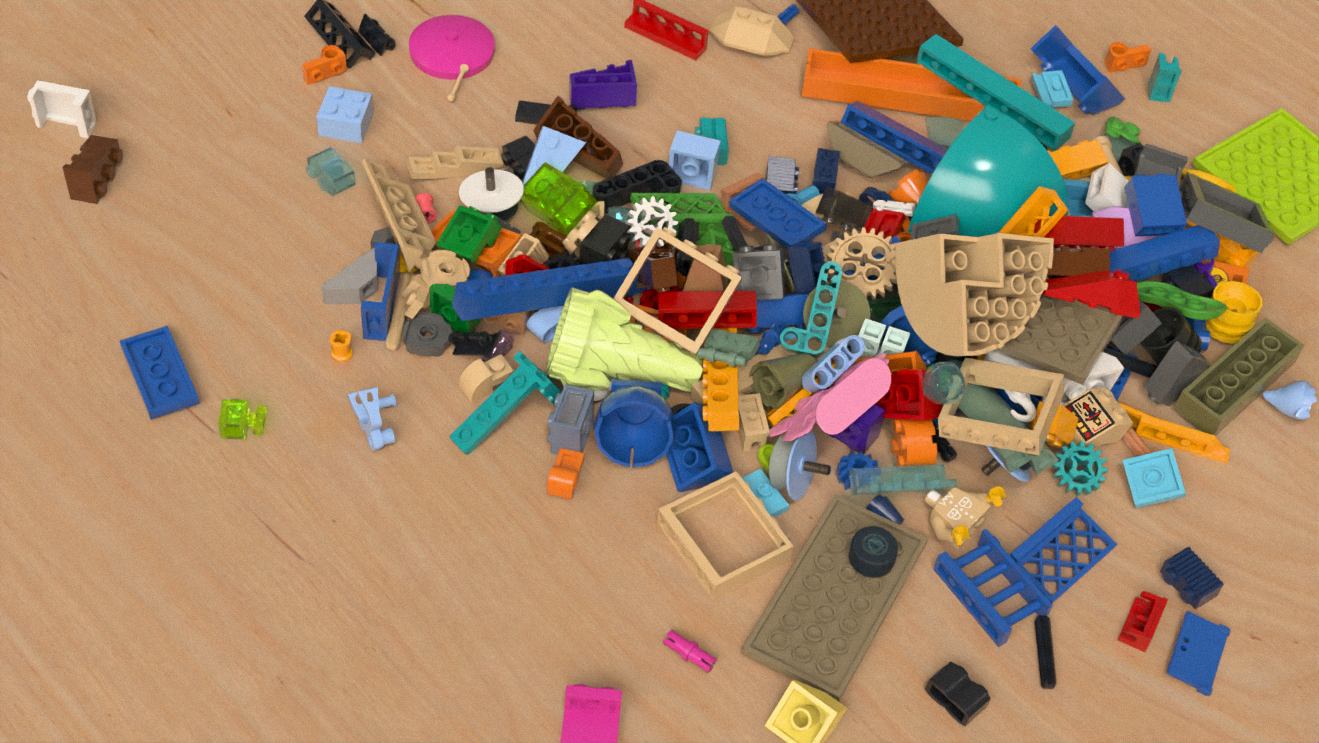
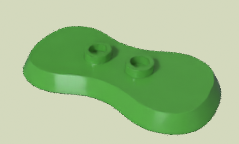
M1158 281L1137 282L1138 297L1141 301L1156 304L1162 308H1175L1188 318L1200 320L1214 319L1220 317L1228 308L1221 301L1185 292L1168 283Z

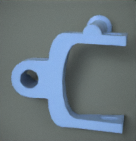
M378 387L347 394L352 409L358 417L360 427L366 432L371 450L382 449L384 445L395 443V437L391 428L380 430L382 421L379 409L389 406L396 407L393 393L388 397L378 399ZM368 392L371 393L373 397V400L369 402L367 400ZM356 395L359 396V398H360V400H361V402H362L361 404H357V403H356V400H355V396H356Z

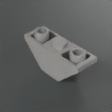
M374 248L362 254L358 260L343 268L339 274L327 280L321 286L322 298L325 304H361L362 301H365L378 291V270Z

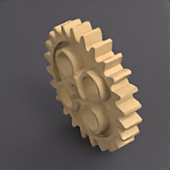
M863 227L859 234L854 228L852 236L844 232V240L836 238L837 246H830L832 253H827L828 262H836L841 266V280L854 284L864 293L866 298L871 296L873 301H876V294L879 293L882 297H885L884 290L887 289L892 292L893 286L891 283L897 284L896 271L885 260V256L895 250V243L891 244V236L884 239L883 231L875 235V228H872L870 233H866V229ZM853 249L861 250L858 254L850 253ZM876 254L884 255L881 259H875L873 256ZM829 269V272L827 273L828 278L838 276L834 274L833 269ZM847 270L855 271L853 275L844 274ZM870 275H876L879 277L874 281L867 279V277H869Z

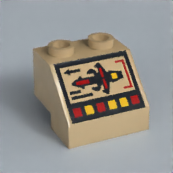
M1106 387L1088 389L1063 405L1079 418L1073 442L1078 446L1080 441H1084L1085 447L1092 443L1094 444L1093 451H1097L1103 444L1118 443L1133 425V421L1129 418L1126 410L1119 405L1113 393Z

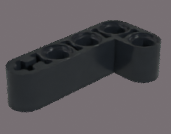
M654 160L596 183L592 189L591 202L604 201L605 212L632 202L630 200L631 193H681L682 179L668 163L662 160Z

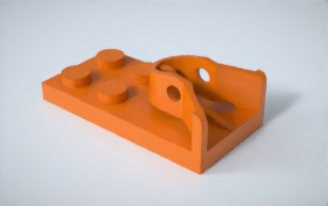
M452 210L431 229L436 243L454 215L455 210ZM502 228L491 247L485 245L475 263L480 265L483 270L491 273L493 277H499L497 268L502 264L522 235Z

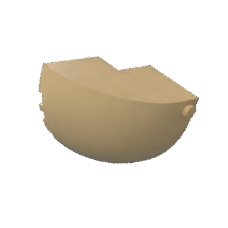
M1003 233L982 237L936 234L895 243L898 292L910 325L923 342L945 355L975 356L1002 348L1010 339H1015L1025 329L1024 325L1029 318L1035 316L1041 305L1039 301L1041 294L1048 287V283L1045 282L1048 269H1052L1054 239Z

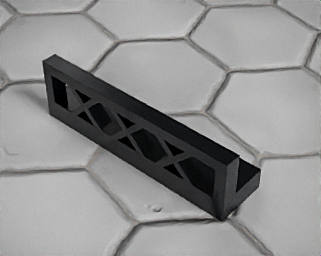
M316 0L304 15L328 45L339 47L345 55L347 54V48L355 50L348 59L346 58L348 68H351L360 56L371 60L376 54L332 3L326 0ZM320 9V20H314V15ZM326 23H331V32L325 33ZM342 35L341 45H336V36Z

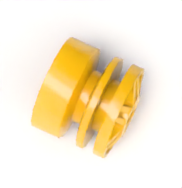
M1228 281L1217 285L1211 298L1223 302L1228 308L1220 317L1207 319L1206 330L1210 331V336L1224 343L1236 344L1255 326L1256 319L1263 306L1260 294L1254 288L1242 282Z

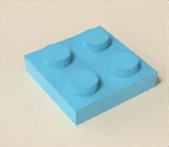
M1172 448L1122 460L1135 508L1186 497Z

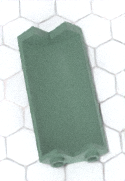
M952 360L936 364L953 366L957 377L963 361ZM968 383L958 405L960 411L967 418L1031 430L1025 422L1019 421L1011 415L1010 411L1013 409L993 387ZM1045 444L1040 455L993 447L1000 454L1005 468L1010 473L1029 462L1033 471L1038 475L1058 462L1057 457Z

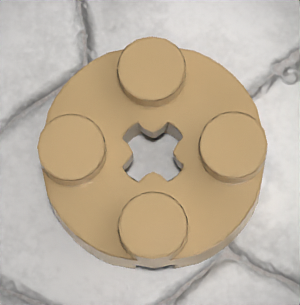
M589 210L577 225L579 230L575 227L562 242L565 245L564 248L572 253L601 220V217L596 212L593 213Z
M448 250L431 252L429 257L424 258L421 266V276L427 283L428 289L432 284H449L456 287L457 282L468 281L470 267L464 258L461 261L456 257V253ZM442 269H446V271H447V272H450V273H445V272H442L441 270H442Z

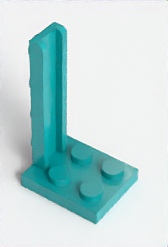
M521 351L513 357L520 366L449 436L466 455L470 454L536 388L554 405L557 394H562V391Z

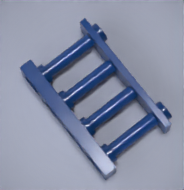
M985 529L981 533L977 548L957 559L951 558L945 551L937 556L933 570L994 643L1000 647L1007 643L1012 631V625L1034 612L1038 616H1048L1053 605L1048 596L1037 588L1003 549L999 540ZM984 555L994 564L993 567L973 578L968 577L961 569ZM1000 574H1003L1011 583V585L989 598L985 597L977 588ZM1017 593L1028 603L1006 617L1001 616L994 608V606Z

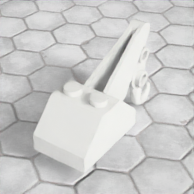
M995 349L986 353L983 361L1047 371ZM1103 352L1083 385L1064 378V394L1060 405H1064L1091 388L1106 387L1108 390H1111L1124 367L1116 357ZM1005 390L1010 400L1022 405L1027 412V415H1021L1015 410H1011V415L1022 422L1033 421L1036 417V408L1031 401L1030 394ZM1042 396L1041 402H1045L1046 397Z

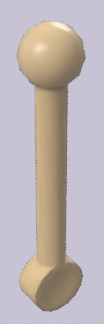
M466 64L460 66V74L451 93L447 95L449 102L455 100V93L464 74L468 72L469 67Z

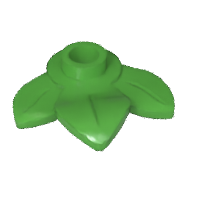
M1109 117L1105 128L1109 135L1115 138H1120L1122 135L1132 142L1140 143L1136 135H1139L1141 131L1135 124L1131 122L1124 123L1117 117Z

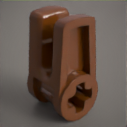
M536 222L533 225L532 232L528 235L539 239L549 256L554 258L558 252L562 256L568 251L564 248L565 245L562 244L567 237L566 235L554 230L543 222Z

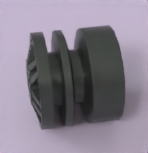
M1162 308L1153 312L1162 324L1141 341L1140 344L1151 355L1158 366L1176 341L1192 347L1200 353L1202 340L1180 311L1175 308Z

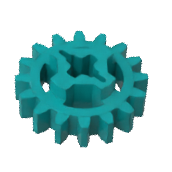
M1072 441L1068 444V448L1063 446L1060 449L1061 454L1057 453L1055 455L1058 462L1051 467L1057 469L1053 478H1060L1059 487L1064 484L1067 486L1066 493L1074 489L1076 496H1079L1082 490L1086 495H1089L1091 488L1096 491L1100 488L1099 483H1103L1106 480L1101 474L1108 472V468L1102 467L1107 459L1099 458L1102 451L1094 452V444L1091 443L1088 447H1085L1084 441H1080L1078 446H1076ZM1064 462L1067 465V473L1064 470ZM1081 465L1084 469L1078 471L1076 467Z

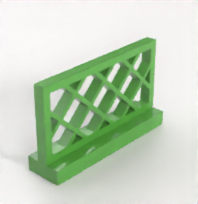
M631 193L630 197L633 205L635 203L640 204L642 198L649 202L651 197H655V202L664 199V201L670 203L672 206L669 212H676L672 220L678 221V224L672 227L677 231L675 238H678L679 223L684 221L685 218H693L695 222L699 223V238H702L709 229L727 235L721 222L725 216H734L732 213L725 212L715 193ZM703 201H711L712 205ZM677 206V207H679V208L685 210V212H683V211H681V210H678V209H676L675 207ZM696 207L702 208L706 210V212L699 210ZM654 208L656 212L662 214L659 210ZM649 220L644 226L648 224L654 226L660 220ZM642 232L645 236L650 237L649 234Z

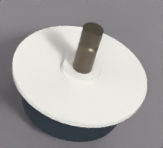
M492 167L470 175L462 182L459 188V196L465 206L468 208L472 206L480 212L492 213L504 221L516 213L518 202L524 193L523 183L516 175L503 170H494Z

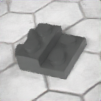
M777 244L763 245V250H754V246H741L739 251L732 253L733 267L740 271L739 276L742 277V281L736 291H756V300L785 298L783 273H785L784 249H777Z

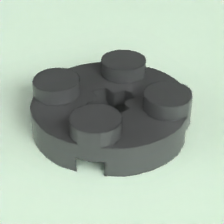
M430 312L417 314V318L411 321L410 319L407 320L403 326V342L406 345L407 352L411 354L439 357L444 354L445 349L450 345L448 337L451 334V326L439 314ZM426 332L431 333V336L425 337L422 335H425Z

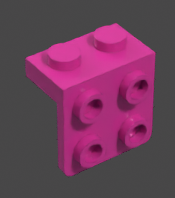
M583 684L567 685L561 743H617L622 690H616L612 687L592 688Z

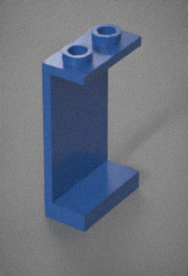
M375 242L374 251L378 277L387 278L382 302L362 301L363 339L386 341L401 277L399 244Z

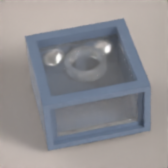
M565 384L562 394L558 393L556 396L555 412L550 413L547 427L550 428L547 442L551 443V454L558 455L560 448L583 453L594 422V391Z

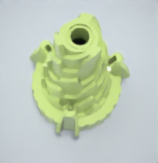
M572 287L567 295L554 333L545 375L560 380L563 387L566 384L592 391L607 390L610 383L609 380L612 381V379L617 378L620 380L662 382V384L691 392L692 384L698 382L701 377L703 359L698 357V354L696 356L687 350H683L676 343L665 340L659 334L642 329V325L629 321L631 313L604 292L595 290L589 293Z

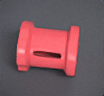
M429 193L416 195V201L427 224L436 220L437 212L433 209L434 199Z

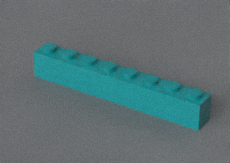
M935 34L920 46L917 63L982 105H989L1012 118L1026 128L1038 141L1052 150L1056 151L1071 138L1076 122L939 35Z

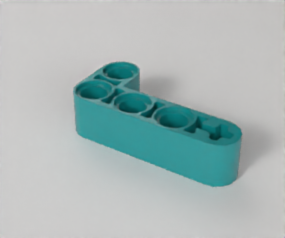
M827 262L820 270L807 330L788 327L781 332L780 345L784 350L796 354L808 353L813 357H818L824 352L842 277V269L838 263ZM829 269H833L834 274L838 275L833 276L831 286L826 285L828 278L826 273L829 272ZM823 292L830 293L832 301L830 303H822L818 298L819 295ZM816 316H823L826 318L827 324L823 327H817L813 319ZM787 334H794L798 341L795 345H787L784 342V337ZM812 339H817L821 342V348L817 351H812L808 347V342Z

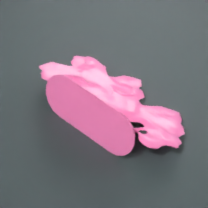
M878 354L872 359H865L849 366L834 381L835 385L833 387L822 389L810 397L800 399L794 408L798 412L772 427L769 431L771 433L769 436L774 437L786 432L782 440L793 441L809 433L816 422L823 432L830 435L838 434L845 430L889 390L891 373L887 366L889 359H885L886 354Z

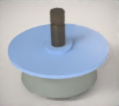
M812 431L793 441H783L782 439L786 433L782 434L778 438L771 454L769 465L771 485L774 488L787 489L789 497L793 500H800L805 495L814 473L829 475L831 472L830 465L816 463L817 443Z

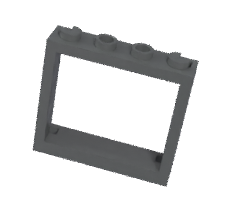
M1190 172L1186 173L1179 187V191H1182L1181 200L1186 220L1260 253L1264 251L1269 243H1272L1274 233L1259 203Z

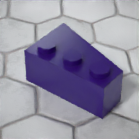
M627 60L626 65L622 66L607 65L605 70L596 71L593 68L569 74L570 104L576 105L577 109L636 106L637 81L632 60Z

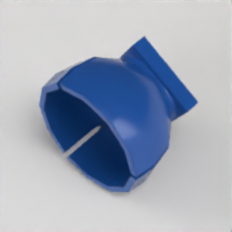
M612 379L611 394L601 401L593 423L598 449L612 462L630 467L632 448L634 450L633 468L652 465L667 454L676 430L670 405L661 397L662 382Z

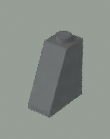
M1176 341L1144 387L1150 392L1148 396L1154 403L1170 406L1180 396L1181 392L1198 378L1210 364L1194 348Z

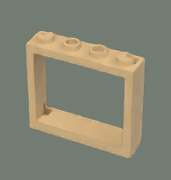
M656 227L613 299L631 313L632 318L697 356L699 348H702L741 283L742 277L739 276L740 271L727 264L725 268L717 263L719 259L708 252L703 255L696 250L698 246L686 239L684 242L676 239L675 236L677 234L670 229L664 227L661 230ZM659 239L731 281L695 342L624 300Z
M965 358L938 417L939 437L1040 455L1064 394V374ZM968 383L1046 397L1034 430L954 416Z
M737 471L658 509L657 524L712 600L791 560L794 546L789 541L790 537L783 533L779 528L776 518L770 516L765 509L763 501L754 495L747 481L744 482ZM732 494L774 551L720 577L679 520Z

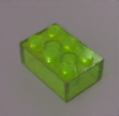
M546 162L523 185L524 193L520 200L528 212L565 236L575 228L597 203L583 184Z

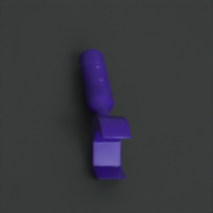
M1214 258L1210 260V263L1203 264L1198 262L1192 264L1200 274L1206 275V280L1214 288L1218 285L1215 277L1210 274L1214 267Z

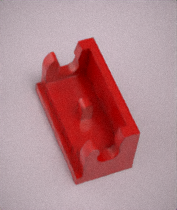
M1142 591L1140 597L1144 599L1135 598L1118 641L1145 653L1154 636L1168 599Z

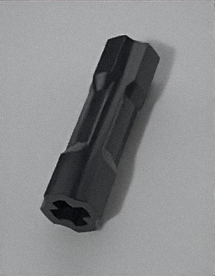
M685 218L684 221L679 223L678 239L681 242H684L686 239L696 245L699 239V223L695 222L693 218ZM679 250L676 256V271L681 273L682 276H687L693 258Z

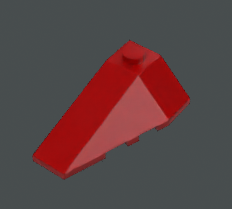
M1116 269L1115 272L1104 270L1045 281L1048 283V287L1042 294L1072 303L1077 299L1080 303L1094 309L1097 308V305L1110 309L1109 312L1133 318L1140 317L1137 282L1131 279L1126 271Z
M902 369L891 374L889 390L875 404L886 410L884 418L931 420L938 418L943 408L942 391L926 370Z

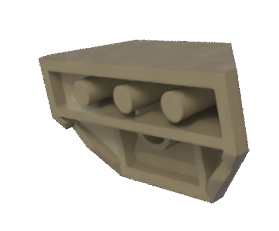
M838 120L829 121L827 124L833 149L840 151L839 158L842 159L841 162L849 167L854 166L860 170L859 173L865 177L871 178L908 167L910 164L909 161Z

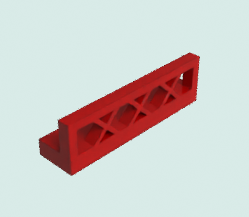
M633 0V13L626 19L624 28L695 61L706 51L708 29L647 1ZM640 7L644 8L648 15L640 12ZM656 15L663 17L666 23L661 22ZM675 23L680 25L684 31L679 30ZM693 32L702 35L701 40L696 38Z

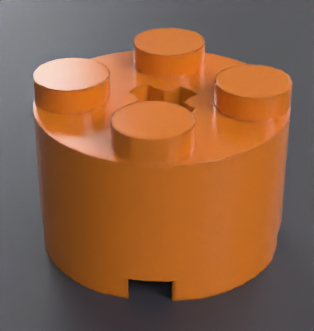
M893 419L892 426L895 438L891 439L890 444L892 453L897 454V468H921L934 465L937 457V443H933L932 435H936L932 419L925 421Z

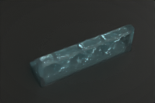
M944 464L849 470L852 495L940 491L957 487L956 479L946 480Z

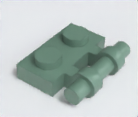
M713 328L704 342V348H699L698 357L705 358L707 362L715 363L719 361L727 363L731 367H737V365L746 367L748 360L753 358L760 346L759 338Z

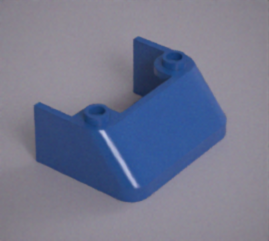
M1057 25L1030 48L1043 62L1040 66L1045 72L1063 71L1070 92L1081 102L1078 106L1086 115L1089 112L1092 115L1115 107L1125 100L1111 81L1097 70Z

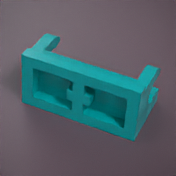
M1164 53L1158 54L1148 82L1149 100L1170 103L1181 74L1177 57L1174 56L1173 63H1169L1166 61Z

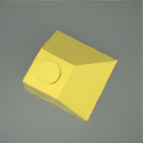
M792 680L765 726L787 743H824L835 730L848 708L826 692Z

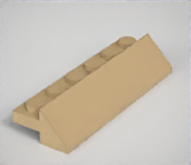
M364 158L362 163L370 187L396 244H399V251L408 271L410 272L413 266L421 269L424 258L429 257L436 241L410 186L400 182L397 177L388 175L383 164Z

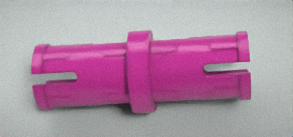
M673 629L667 633V636L670 638H664L663 644L665 646L667 645L681 654L683 660H690L707 673L713 669V666L710 664H716V657L699 648L698 643L695 641H688Z

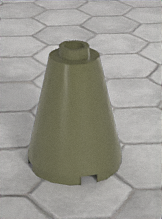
M801 353L758 362L752 366L750 371V377L753 376L754 381L751 384V388L754 394L760 393L764 406L768 407L771 405L774 407L773 409H777L803 387L802 376L817 361L810 354Z

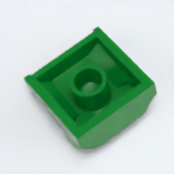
M432 284L429 287L430 313L441 315L444 321L450 324L452 331L466 334L475 333V328L481 322V318L461 321L452 307L455 287L449 284Z

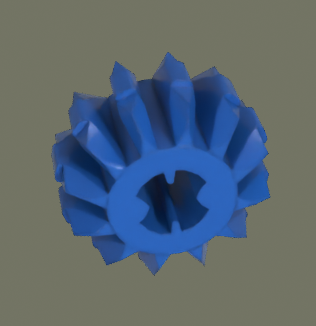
M862 450L858 454L850 451L848 456L843 455L836 470L837 475H839V483L845 484V490L853 488L854 493L859 489L866 493L869 488H874L880 475L878 461L872 460L871 454L863 455Z

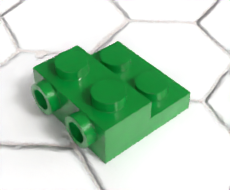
M459 205L436 246L441 250L452 251L456 253V256L475 263L484 246L491 247L503 227L498 223L499 219L493 214L487 213L484 215L472 206L465 208Z

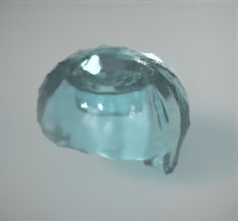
M937 362L928 368L924 374L922 383L924 394L930 401L938 405H949L959 402L965 389V379L962 371L955 363Z

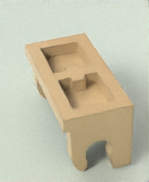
M760 393L739 395L738 434L742 450L746 452L751 450L752 443L759 442L760 447L766 444L767 436L770 435Z

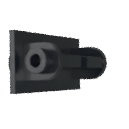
M365 13L358 32L380 56L383 55L384 50H393L396 47L395 40L388 34H384L385 30L379 25L378 21L371 19Z
M454 331L449 335L448 340L455 347L453 355L491 356L500 335L489 334L486 331L469 334Z

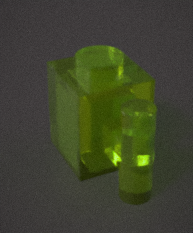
M222 399L218 420L221 439L246 440L248 427H253L254 435H263L267 408L260 405L257 407L256 413H250L248 400Z

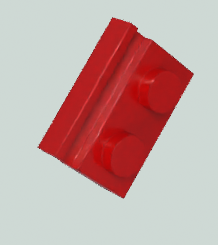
M873 208L864 226L866 233H870L871 229L875 228V235L883 231L884 239L889 236L893 238L898 235L906 219L905 214L885 209L878 211L877 208Z

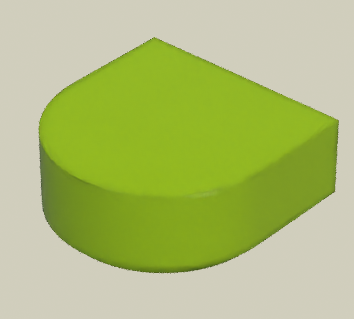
M771 443L762 445L757 456L759 464L768 473L771 454L775 444Z

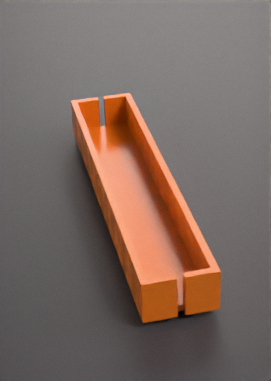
M808 49L802 89L803 97L844 103L859 101L872 107L972 121L986 107L920 64L887 59L850 63L842 53ZM1005 77L1021 88L1022 79Z

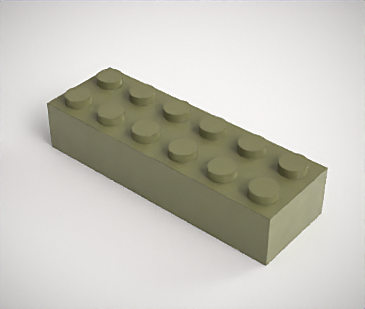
M1264 318L1181 392L1174 410L1203 432L1216 436L1296 362L1304 344L1267 318Z

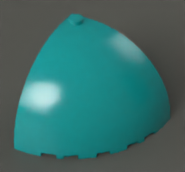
M987 105L963 129L939 162L919 199L908 232L911 234L912 224L957 214L960 220V236L982 237L996 234L1039 186L1055 190L1069 210L1066 187L1057 165L1037 138L1012 118ZM1055 203L1050 207L1049 216H1053L1058 210Z

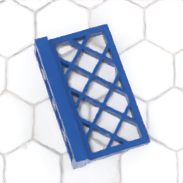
M1077 497L1010 554V557L1037 588L1048 596L1051 604L1118 545L1081 509L1084 503ZM1079 518L1086 525L1087 531L1075 530L1074 521ZM1058 535H1070L1071 545L1059 544ZM1076 536L1087 537L1088 548L1076 546ZM1093 538L1100 539L1107 547L1104 550L1095 549L1093 547ZM1042 549H1054V560L1042 558ZM1059 550L1070 551L1072 562L1060 561ZM1077 552L1088 554L1089 563H1077ZM1026 563L1037 564L1038 574L1029 573L1023 565ZM1043 565L1055 566V576L1044 575ZM1061 567L1072 568L1073 578L1061 577ZM1044 581L1056 582L1057 592L1053 596L1044 588Z

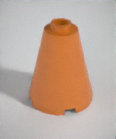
M916 169L910 172L897 183L899 185L896 191L891 189L888 195L896 202L914 203L917 205L929 181L925 171L920 169L919 172Z

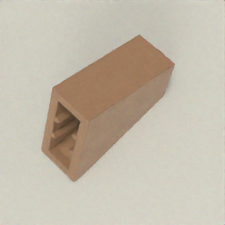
M706 244L697 247L696 250L703 255L706 252L714 255L719 259L717 263L725 267L722 245ZM693 259L682 292L725 291L728 287V279Z

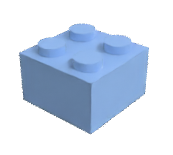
M329 86L316 116L318 136L362 143L374 113L372 93Z
M682 131L676 132L670 148L669 165L682 179V184L711 190L717 173L720 140Z

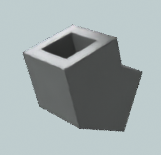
M389 227L374 231L370 241L371 249L374 248L375 242L394 244V238Z

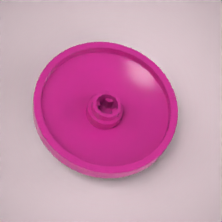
M442 15L430 18L418 25L409 39V54L414 65L422 72L440 79L457 80L462 64H466L469 67L468 72L464 74L462 79L474 76L489 66L495 53L494 37L490 30L481 22L461 15Z

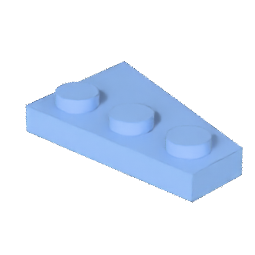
M542 126L522 180L524 193L542 199L586 142Z

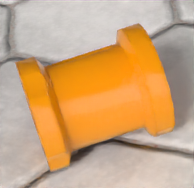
M334 331L329 338L330 345L332 346L331 356L337 362H346L353 356V349L350 346L352 337L347 331Z

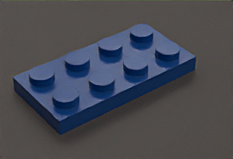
M763 178L729 200V207L765 234L768 233L772 239L786 249L788 246L800 241L809 242L826 230V223Z
M168 326L119 341L150 419L200 403Z

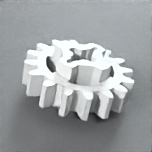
M651 197L649 202H647L645 198H642L640 204L635 203L633 205L635 211L630 210L628 212L632 219L627 220L626 224L631 225L632 228L627 232L628 234H635L632 239L633 241L641 240V247L648 242L656 227L662 230L664 223H666V228L674 233L677 232L672 228L678 224V221L672 220L676 212H669L672 205L664 206V199L655 202V197ZM654 208L659 210L662 214L656 212ZM642 211L641 222L637 223L638 215ZM649 220H660L654 226L649 224L644 226ZM642 232L649 234L650 237L645 236ZM661 239L657 242V246L660 248L664 245Z

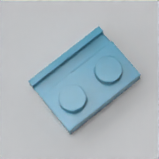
M1062 70L1041 72L1040 75L1032 73L1031 81L1039 100L1052 108L1072 106L1073 97Z

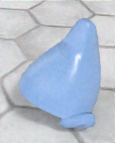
M1296 381L1277 390H1265L1263 392V397L1266 401L1271 403L1281 413L1294 419L1306 420V418H1310L1309 411L1313 402H1317L1316 390L1311 387L1309 381Z

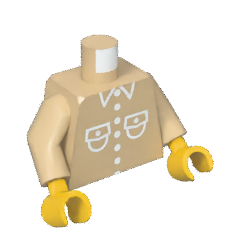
M994 487L989 492L984 493L952 488L944 497L935 490H931L925 498V502L933 507L929 521L937 539L949 541L956 549H959L986 521L990 505L993 503L995 507H1000L1002 505L1001 498L1005 499L1006 494L1002 487Z

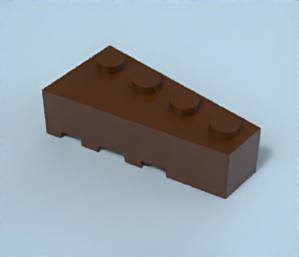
M559 96L556 97L533 130L537 140L542 126L586 142L572 161L606 179L616 176L624 164L620 151L601 134H598L587 121H584Z
M667 243L660 248L657 245L654 247L640 271L639 283L649 286L650 289H656V292L670 291L671 286H677L673 246ZM644 247L628 250V258H630L633 264H635Z

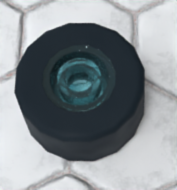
M869 526L860 529L853 536L848 558L851 566L856 572L866 577L876 578L888 574L895 564L898 553L896 538L889 531L881 527Z

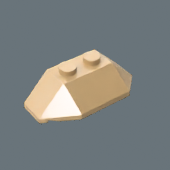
M735 6L715 16L709 28V34L713 35L722 45L763 56L780 53L789 54L795 38L777 16Z

